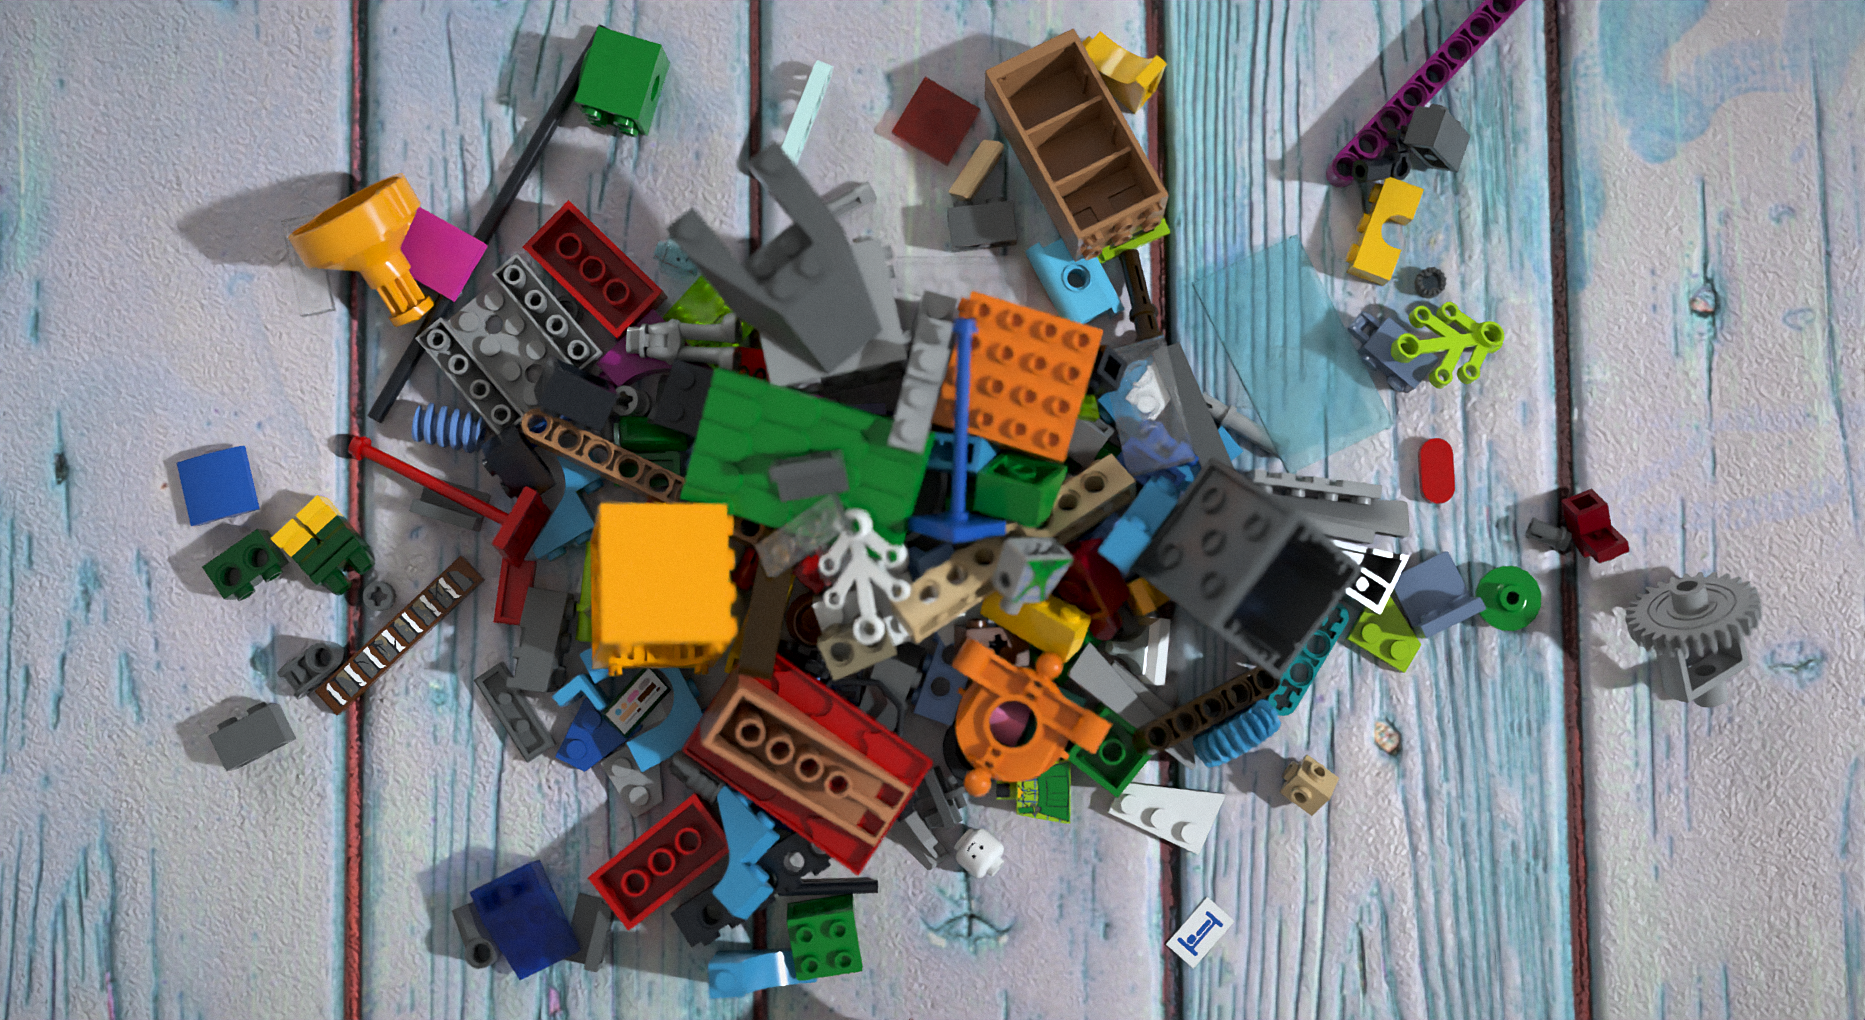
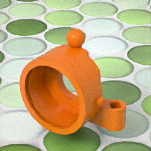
M968 636L951 666L975 680L967 690L959 687L957 693L963 696L956 716L957 738L966 758L976 768V770L970 771L964 779L965 790L974 797L985 795L991 787L990 778L999 781L1020 782L1041 775L1052 767L1060 756L1066 760L1068 759L1070 754L1064 751L1068 739L1093 754L1097 751L1112 724L1088 709H1083L1062 695L1058 687L1051 681V679L1058 677L1063 668V662L1057 654L1052 652L1041 654L1037 658L1035 671L1022 666H1013L994 654V651ZM1006 701H1020L1027 704L1033 710L1037 719V729L1034 737L1027 744L1020 747L1009 748L1001 745L993 737L990 730L992 712L998 705Z

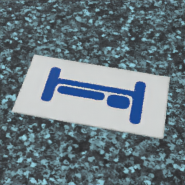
M1207 897L1166 945L1194 969L1235 921Z

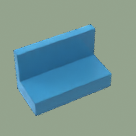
M590 674L577 675L552 696L557 704L563 707L573 705L582 696L586 695L598 711L606 709L612 702L599 684L594 683Z

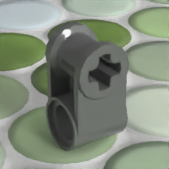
M335 642L316 643L298 657L286 663L278 670L277 674L279 677H284L295 691V698L297 700L301 699L315 690L322 681L344 664L345 651L342 646ZM323 649L328 650L331 656L327 666L320 659Z

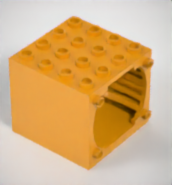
M726 504L599 505L590 537L592 669H608L609 676H614L615 671L616 676L623 675L622 669L695 668L694 674L700 675L702 670V675L709 674L708 668H713L718 659L722 658V653L727 650L728 645H731L732 638L736 637V617H730V605L735 602V584L729 583V570L734 568V550L728 549V536L733 534L732 515H727Z

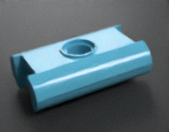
M1062 238L1044 248L1038 242L1025 251L1061 318L1085 325L1106 313L1111 319L1125 310L1097 257L1087 261L1083 258L1075 262ZM1070 274L1080 276L1083 286L1079 288L1071 286L1068 283L1067 276Z

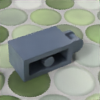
M1361 311L1347 328L1349 333L1363 344L1357 351L1363 356L1361 361L1374 371L1379 369L1388 377L1386 379L1387 383L1399 392L1404 390L1408 393L1414 390L1440 360L1433 353L1418 355L1409 363H1400L1394 360L1391 355V345L1399 336L1408 332L1390 317L1380 323L1368 312ZM1367 325L1374 330L1370 336L1363 332Z

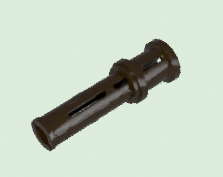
M1129 249L1121 252L1118 256L1132 308L1129 312V320L1135 326L1137 334L1135 339L1136 346L1143 349L1151 348L1164 342L1165 337L1163 332L1159 331L1156 319L1159 313L1157 307L1151 304L1139 251Z

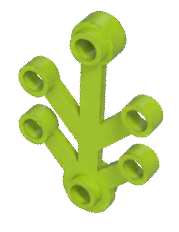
M1446 302L1436 311L1437 317L1432 315L1431 311L1425 306L1416 307L1409 314L1411 325L1415 328L1426 326L1439 335L1440 338L1418 340L1412 334H1402L1391 345L1393 359L1400 363H1409L1421 354L1447 351L1440 366L1429 375V381L1432 386L1442 389L1452 381V372L1464 348L1475 347L1469 361L1458 368L1457 377L1464 384H1471L1480 377V367L1487 353L1496 352L1503 344L1505 335L1502 327L1492 321L1477 323L1461 312L1457 305L1452 302ZM1445 310L1450 313L1451 317L1446 314ZM1417 314H1420L1423 320H1421ZM1455 322L1468 333L1460 334L1447 324ZM1466 370L1471 373V376L1466 373ZM1438 374L1443 377L1444 381L1438 377Z

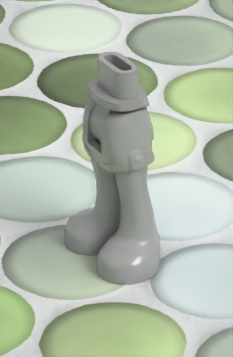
M729 313L724 316L722 323L713 325L681 323L678 319H671L668 322L651 325L643 323L641 327H628L626 352L640 354L641 358L650 357L666 361L669 365H673L674 359L683 362L713 364L738 373L742 358L740 347L710 348L685 346V340L741 344L743 339L742 320L736 317L734 313Z

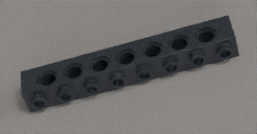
M915 793L912 794L897 817L898 823L915 812L912 806L919 800ZM793 832L771 846L755 863L763 870L772 871L776 877V883L769 884L774 889L773 892L757 908L758 911L765 909L775 902L776 899L773 895L784 889L786 894L802 885L804 882L801 877L809 872L816 876L831 866L829 860L832 857L797 832ZM790 852H797L803 857L804 865L802 867H796L791 864L789 860ZM722 879L687 900L670 913L691 948L702 942L704 947L721 936L719 933L720 929L728 924L733 929L746 920L733 916L712 893ZM708 905L716 906L719 909L720 919H713L708 915Z

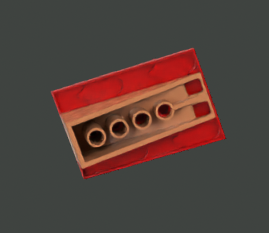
M776 653L771 681L737 675L738 660L682 746V751L859 876L932 766V759L780 653Z

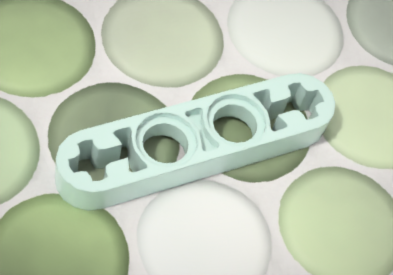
M819 60L816 61L781 147L795 165L798 163L833 73L832 65Z

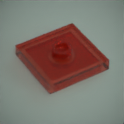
M924 77L893 128L892 134L948 167L981 109L931 79Z

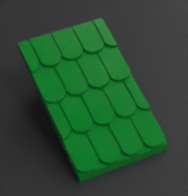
M715 369L702 415L703 418L701 419L694 444V451L692 452L685 484L681 492V499L696 504H726L727 514L729 515L734 514L830 545H834L840 536L838 523L842 514L850 509H861L870 516L872 531L889 545L902 547L909 525V517L912 516L936 432L928 430L921 455L887 446L894 422L893 419L727 369ZM842 449L849 491L781 502L777 481L771 482L769 467L773 461ZM855 520L853 528L857 532L860 531V523L858 520ZM866 545L868 556L882 560L880 554ZM891 550L889 557L893 562L897 560V553Z

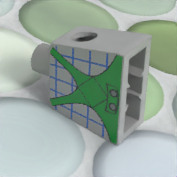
M1054 537L1007 538L991 579L992 585L1003 595L999 604L1000 608L1008 614L1016 615L1023 603H1036L1046 600L1074 558Z

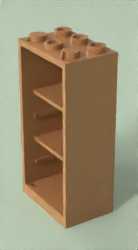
M1074 28L985 71V100L1075 262L1083 258L1086 261L1100 255L1103 248L1114 244V246L1122 245L1131 239L1132 234L1142 229L1144 232L1150 231L1161 223L1169 195Z

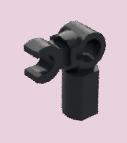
M1401 125L1400 129L1395 127L1388 128L1386 138L1389 145L1388 148H1385L1382 157L1354 161L1352 169L1354 180L1358 183L1384 180L1390 177L1398 180L1405 179L1411 169L1410 151L1407 150L1408 147L1403 143L1409 126Z

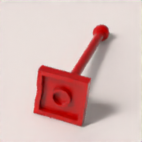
M355 436L348 447V452L352 454L353 458L362 460L366 457L502 525L491 544L508 564L518 569L552 513L548 506L543 503L538 492L526 486L508 514L371 446V439L366 436Z

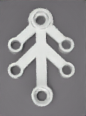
M850 509L840 517L838 523L840 536L829 553L821 557L819 568L826 575L840 572L843 566L841 558L850 546L853 559L834 587L826 591L824 602L830 609L845 606L848 600L847 592L856 581L861 618L855 622L853 633L860 643L871 644L879 641L884 634L883 622L880 618L876 617L871 579L887 592L889 599L895 602L908 598L910 586L905 580H895L868 558L866 545L880 554L883 563L888 567L901 565L905 560V551L898 545H889L872 531L871 518L865 511ZM855 520H858L860 523L859 532L853 528ZM891 550L897 553L896 562H893L889 557ZM829 558L834 561L833 570H830L827 566ZM897 584L902 588V595L900 597L894 591ZM834 592L839 595L838 604L834 603L832 600V595ZM869 623L875 626L874 635L868 630Z

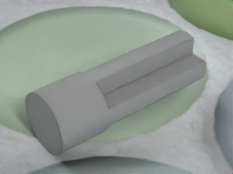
M867 181L826 203V206L835 218L839 219L877 199Z

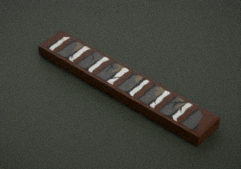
M459 556L329 677L315 693L336 715H341L485 579L464 556Z

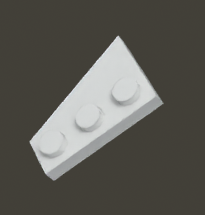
M1129 783L1118 798L1113 797L1107 812L1199 855L1226 794Z

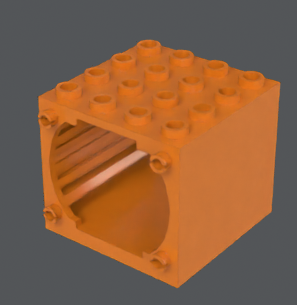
M971 291L969 299L961 296L957 309L958 311L960 310L958 318L975 319V326H978V332L971 333L967 436L984 438L1002 450L1062 465L1067 454L1104 330L975 291ZM957 340L930 422L932 432L954 435Z

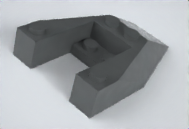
M774 140L748 161L751 172L792 220L793 223L743 264H740L694 207H691L665 229L736 317L825 373L830 374L883 330L844 228L798 167Z

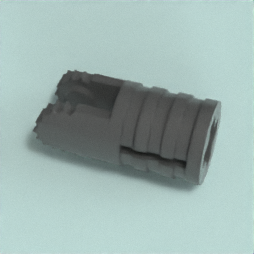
M676 751L673 754L672 762L669 766L670 774H673L676 779L684 783L685 787L693 790L695 794L700 795L701 798L714 805L718 801L717 795L724 786L728 787L729 784L683 751Z

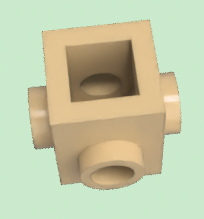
M1306 755L1298 763L1291 762L1282 774V778L1285 781L1280 793L1313 816L1330 800L1339 777L1309 755Z

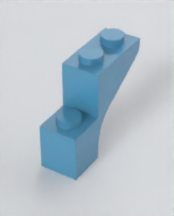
M593 449L589 453L590 460L594 463H602ZM557 456V459L565 476V492L533 546L537 559L545 560L548 558L549 562L567 553L565 548L577 542L579 546L586 543V541H590L596 518L582 493L586 491L587 495H590L605 486L603 481L606 480V478L560 456Z
M1152 475L1118 524L1100 546L1098 552L1126 572L1178 502L1177 486L1162 475L1159 479Z
M724 786L719 791L717 800L729 847L730 859L723 879L712 893L733 916L747 920L774 890L767 882L768 874L755 863L780 836L773 829L775 822L763 811L758 813L751 806L752 800L738 790L736 791Z

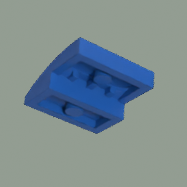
M245 446L228 448L177 463L191 526H201L223 518L237 517L260 509Z

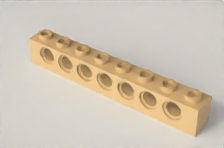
M1109 454L1102 460L1097 459L1093 461L1085 471L1076 477H1069L1063 481L1050 516L1040 524L1047 527L1043 529L1027 528L1018 525L1016 521L1007 519L1006 535L978 539L966 549L957 550L951 555L949 560L938 567L928 569L920 579L909 585L910 595L908 598L898 602L890 599L894 617L917 644L997 591L992 585L991 579L1007 538L1054 537L1064 546L1136 498V480L1112 454ZM1093 489L1100 490L1098 493H1091L1089 491ZM1065 507L1074 508L1073 510H1070V511L1061 510V509H1063V508H1065ZM983 561L992 562L991 564L986 566L979 565V563ZM956 579H962V580H964V581H963L962 583H960V584H952V583H951L953 580H956ZM902 588L895 592L899 597L902 595ZM929 597L936 598V600L931 603L922 602L924 599Z

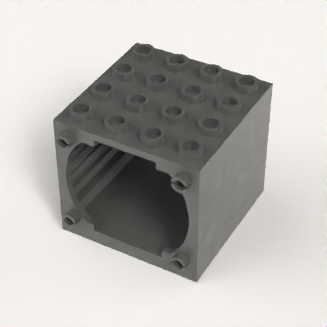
M1213 457L1209 459L1154 532L1149 543L1130 566L1133 571L1277 679H1280L1363 570L1359 563L1297 509Z

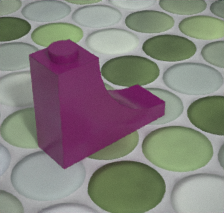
M652 309L634 327H641L643 323L651 325L666 321ZM627 334L596 363L602 370L599 377L610 381L613 387L616 385L618 387L630 386L647 376L669 373L672 365H669L666 361L650 357L641 358L640 354L627 353ZM686 362L714 372L707 363Z

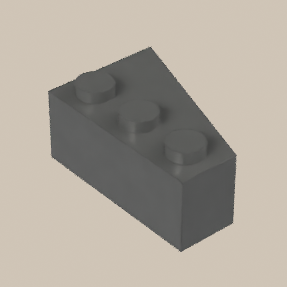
M1332 540L1363 567V570L1340 600L1359 612L1380 615L1409 556Z
M528 587L519 625L522 628L519 647H514L512 656L517 659L514 678H507L505 687L548 693L558 691L559 685H564L567 668L562 666L564 653H568L571 647L572 634L567 632L569 620H574L576 615L577 601L573 600L574 593Z
M911 642L896 645L897 654L875 663L870 679L881 681L902 703L904 719L912 700L907 699L910 688L917 689L923 673L922 670L918 669L925 648ZM867 686L859 709L896 734L897 708L877 686Z

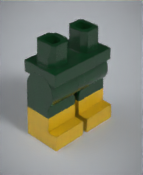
M317 495L296 514L298 519L292 518L270 538L299 565L315 585L326 587L338 596L343 595L352 585L343 574L350 565L360 575H363L375 565L373 558L367 551L370 548L369 544L361 538L330 499L324 496Z

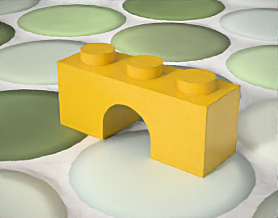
M1393 177L1384 179L1379 184L1374 183L1368 197V201L1372 202L1368 214L1363 213L1356 231L1361 233L1358 243H1352L1345 262L1350 263L1346 273L1384 286L1391 280L1401 250L1388 245L1384 241L1381 233L1382 225L1385 222H1395L1406 226L1411 222L1424 189Z

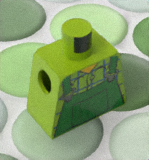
M1060 758L1047 771L1030 780L1020 782L996 780V800H1016L1017 815L1070 824L1071 762L1068 759Z

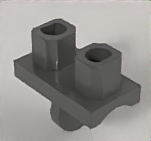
M939 765L928 770L914 793L919 800L931 795L934 799L936 807L924 812V819L928 828L935 829L945 826L946 830L962 821L958 809L967 806L963 793L967 791L964 784L958 785L954 775L945 778Z

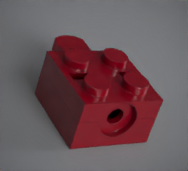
M1102 538L1067 543L1063 547L1074 559L1051 594L1070 605L1076 606L1080 611L1092 617L1089 628L1093 636L1107 641L1124 624L1117 610L1131 593L1117 566L1098 552L1104 542Z

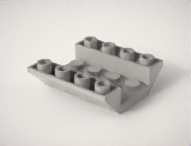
M518 253L492 273L496 279L449 320L446 321L440 317L415 338L496 434H499L512 424H515L518 429L522 428L521 422L525 413L531 409H541L542 406L538 405L533 391L537 383H531L528 379V372L532 367L542 366L544 369L549 356L552 355L589 372L603 354ZM492 317H500L503 322L501 331L496 334H490L486 329V324Z

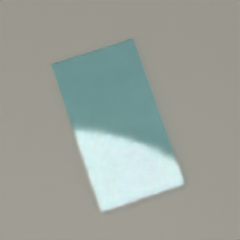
M1297 234L1289 236V238L1192 282V286L1287 473L1296 474L1297 471L1378 432L1390 429L1391 426L1395 425Z

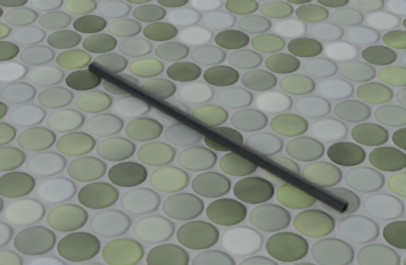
M597 29L473 237L484 242L486 245L489 244L576 97L582 62L587 50L592 46ZM439 293L434 306L429 310L369 411L368 417L381 424L383 423L425 352V349L415 338L440 317L444 319L454 301Z

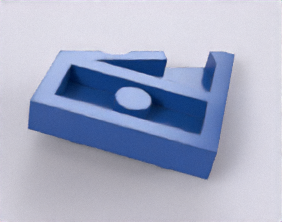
M585 697L555 757L585 772L634 734L638 733L643 725L640 724L625 739L601 718L604 710L598 711L589 698Z

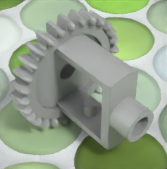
M1698 572L1695 577H1690L1688 573L1684 574L1681 579L1670 577V583L1668 584L1658 581L1656 582L1658 588L1646 587V594L1637 593L1636 600L1630 601V608L1625 610L1627 629L1631 639L1639 647H1644L1647 652H1651L1654 647L1665 693L1673 699L1689 703L1694 700L1695 704L1701 707H1715L1725 703L1729 697L1725 680L1750 666L1743 633L1746 636H1751L1753 629L1758 628L1759 621L1762 619V605L1757 588L1751 587V582L1749 581L1742 583V578L1739 576L1731 579L1728 573L1718 578L1717 572H1712L1708 577H1704L1703 572ZM1704 646L1711 648L1713 652L1711 655L1689 668L1686 667L1685 659L1689 657V650L1691 648H1695L1699 656L1703 655Z

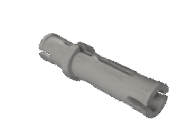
M1205 391L1202 393L1206 404L1210 405L1208 409L1213 420L1219 423V428L1221 426L1224 429L1228 428L1274 455L1277 459L1281 458L1284 451L1275 447L1273 443L1287 449L1289 440L1280 437L1236 411L1237 407L1233 405L1228 407L1208 395Z

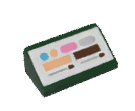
M651 668L642 669L602 712L601 718L627 739L666 697L671 689Z

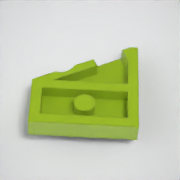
M1389 596L1380 615L1361 612L1345 638L1401 673L1406 672L1421 647V643L1391 596Z

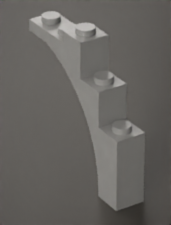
M925 290L917 305L910 331L913 344L910 346L903 385L887 446L920 455L923 453L939 387L942 383L950 352L947 348L952 333L951 326L954 325L951 322L957 303L956 298Z

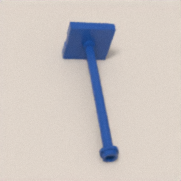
M955 318L954 325L951 326V331L957 332L951 510L942 513L910 516L908 529L952 543L1006 535V521L965 510L971 333L978 332V326H975V319Z

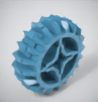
M1260 699L1204 729L1196 735L1192 744L1196 749L1195 752L1198 758L1203 761L1205 766H1220L1266 741L1267 738L1278 731L1281 722L1278 718V713L1270 705L1269 701Z

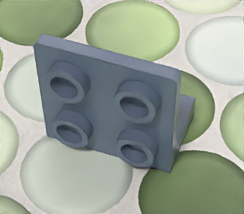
M1447 551L1401 572L1393 588L1417 638H1429L1486 609L1481 597H1471Z

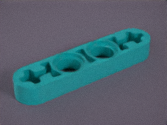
M1338 602L1331 610L1338 609L1337 616L1341 618L1339 623L1332 622L1329 625L1327 631L1333 632L1331 638L1326 632L1316 630L1313 634L1320 636L1324 640L1322 652L1318 654L1311 653L1306 643L1280 677L1279 688L1274 693L1266 696V700L1275 708L1279 716H1287L1295 711L1346 627L1349 613L1343 604ZM1326 617L1325 620L1322 622V624L1320 625L1321 627L1325 626V624L1328 621V617ZM1296 663H1301L1307 668V677L1302 682H1295L1290 676V669ZM1285 680L1289 685L1299 688V691L1296 694L1290 690L1286 697V700L1290 702L1289 706H1281L1278 710L1276 708L1277 701L1274 700V696L1276 694H1284L1287 687L1281 686V683Z

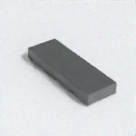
M500 662L474 679V682L525 761L529 763L557 743L522 689L505 687L507 678L514 677L505 663Z

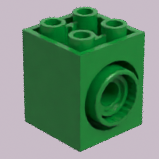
M598 26L592 46L587 50L582 62L579 88L574 100L581 110V114L588 119L587 122L599 128H606L607 125L619 128L618 132L629 137L637 138L638 134L648 136L670 66L662 45Z

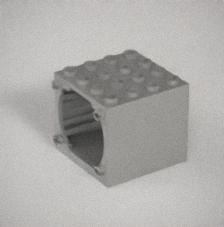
M873 235L854 238L853 244H850L883 331L830 374L825 373L759 331L770 383L803 393L821 396L905 376L911 346L905 347V345L913 344L910 329L901 331L890 282V279L896 278L893 264L890 266L886 264V260L894 259L891 244L882 246L881 237L873 239Z

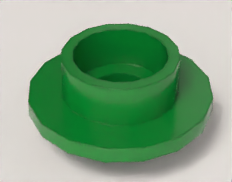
M1501 566L1490 570L1480 579L1475 590V597H1481L1486 607L1485 610L1479 612L1480 617L1488 625L1498 630L1516 631L1528 626L1536 618L1541 607V591L1537 581L1529 572L1516 566ZM1509 592L1515 595V602L1513 604H1509L1506 600Z

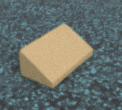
M983 140L949 189L950 195L959 201H972L1002 157L1004 144L998 141Z

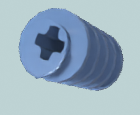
M431 402L426 411L422 409V405L417 407L412 423V438L414 441L421 442L425 439L427 444L434 445L437 442L443 448L450 445L453 450L457 451L463 447L467 453H473L475 449L477 452L480 451L486 435V421L481 415L478 421L474 422L472 411H468L465 418L461 419L460 409L458 408L454 410L452 416H448V407L444 405L439 413H435V404Z

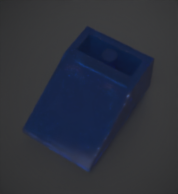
M540 859L529 862L469 892L483 924L519 980L527 978L581 951Z

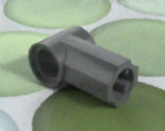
M481 899L452 910L465 946L464 954L468 965L476 969H482L496 963L502 955V944L494 936ZM480 943L487 945L490 949V957L487 961L481 959L477 953Z

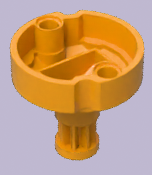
M403 173L382 179L339 201L313 217L306 224L297 228L288 237V240L306 268L316 267L317 269L358 271L371 290L376 289L391 313L389 320L394 327L420 320L434 306L431 297L422 293L409 272L411 265L401 250V245L416 215V210L421 205L419 198Z

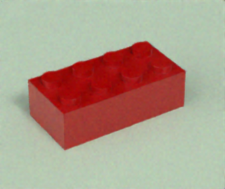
M569 200L523 245V248L619 341L627 334L628 327H634L652 309L656 311L668 298L656 283Z
M694 793L587 878L629 931L729 852L723 821L706 800Z

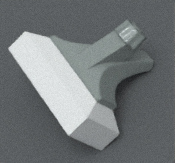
M1138 616L1139 626L1132 634L1123 638L1103 640L1097 647V650L1124 660L1128 664L1131 674L1142 683L1165 686L1171 619Z

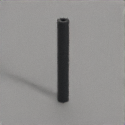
M878 880L804 882L788 894H786L784 889L778 892V896L878 893Z

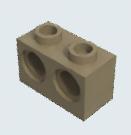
M880 610L875 612L876 617L880 618L883 622L884 634L877 642L862 644L855 638L853 627L855 622L861 618V612L853 616V621L841 626L840 623H835L821 631L822 635L818 636L817 645L834 681L897 654L896 644ZM869 623L868 629H875V626ZM843 642L850 649L844 655H836L831 651L832 645Z

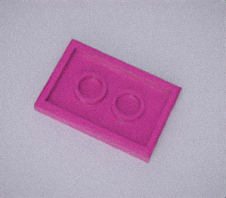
M419 207L401 245V250L411 265L409 272L415 280L455 302L488 245Z

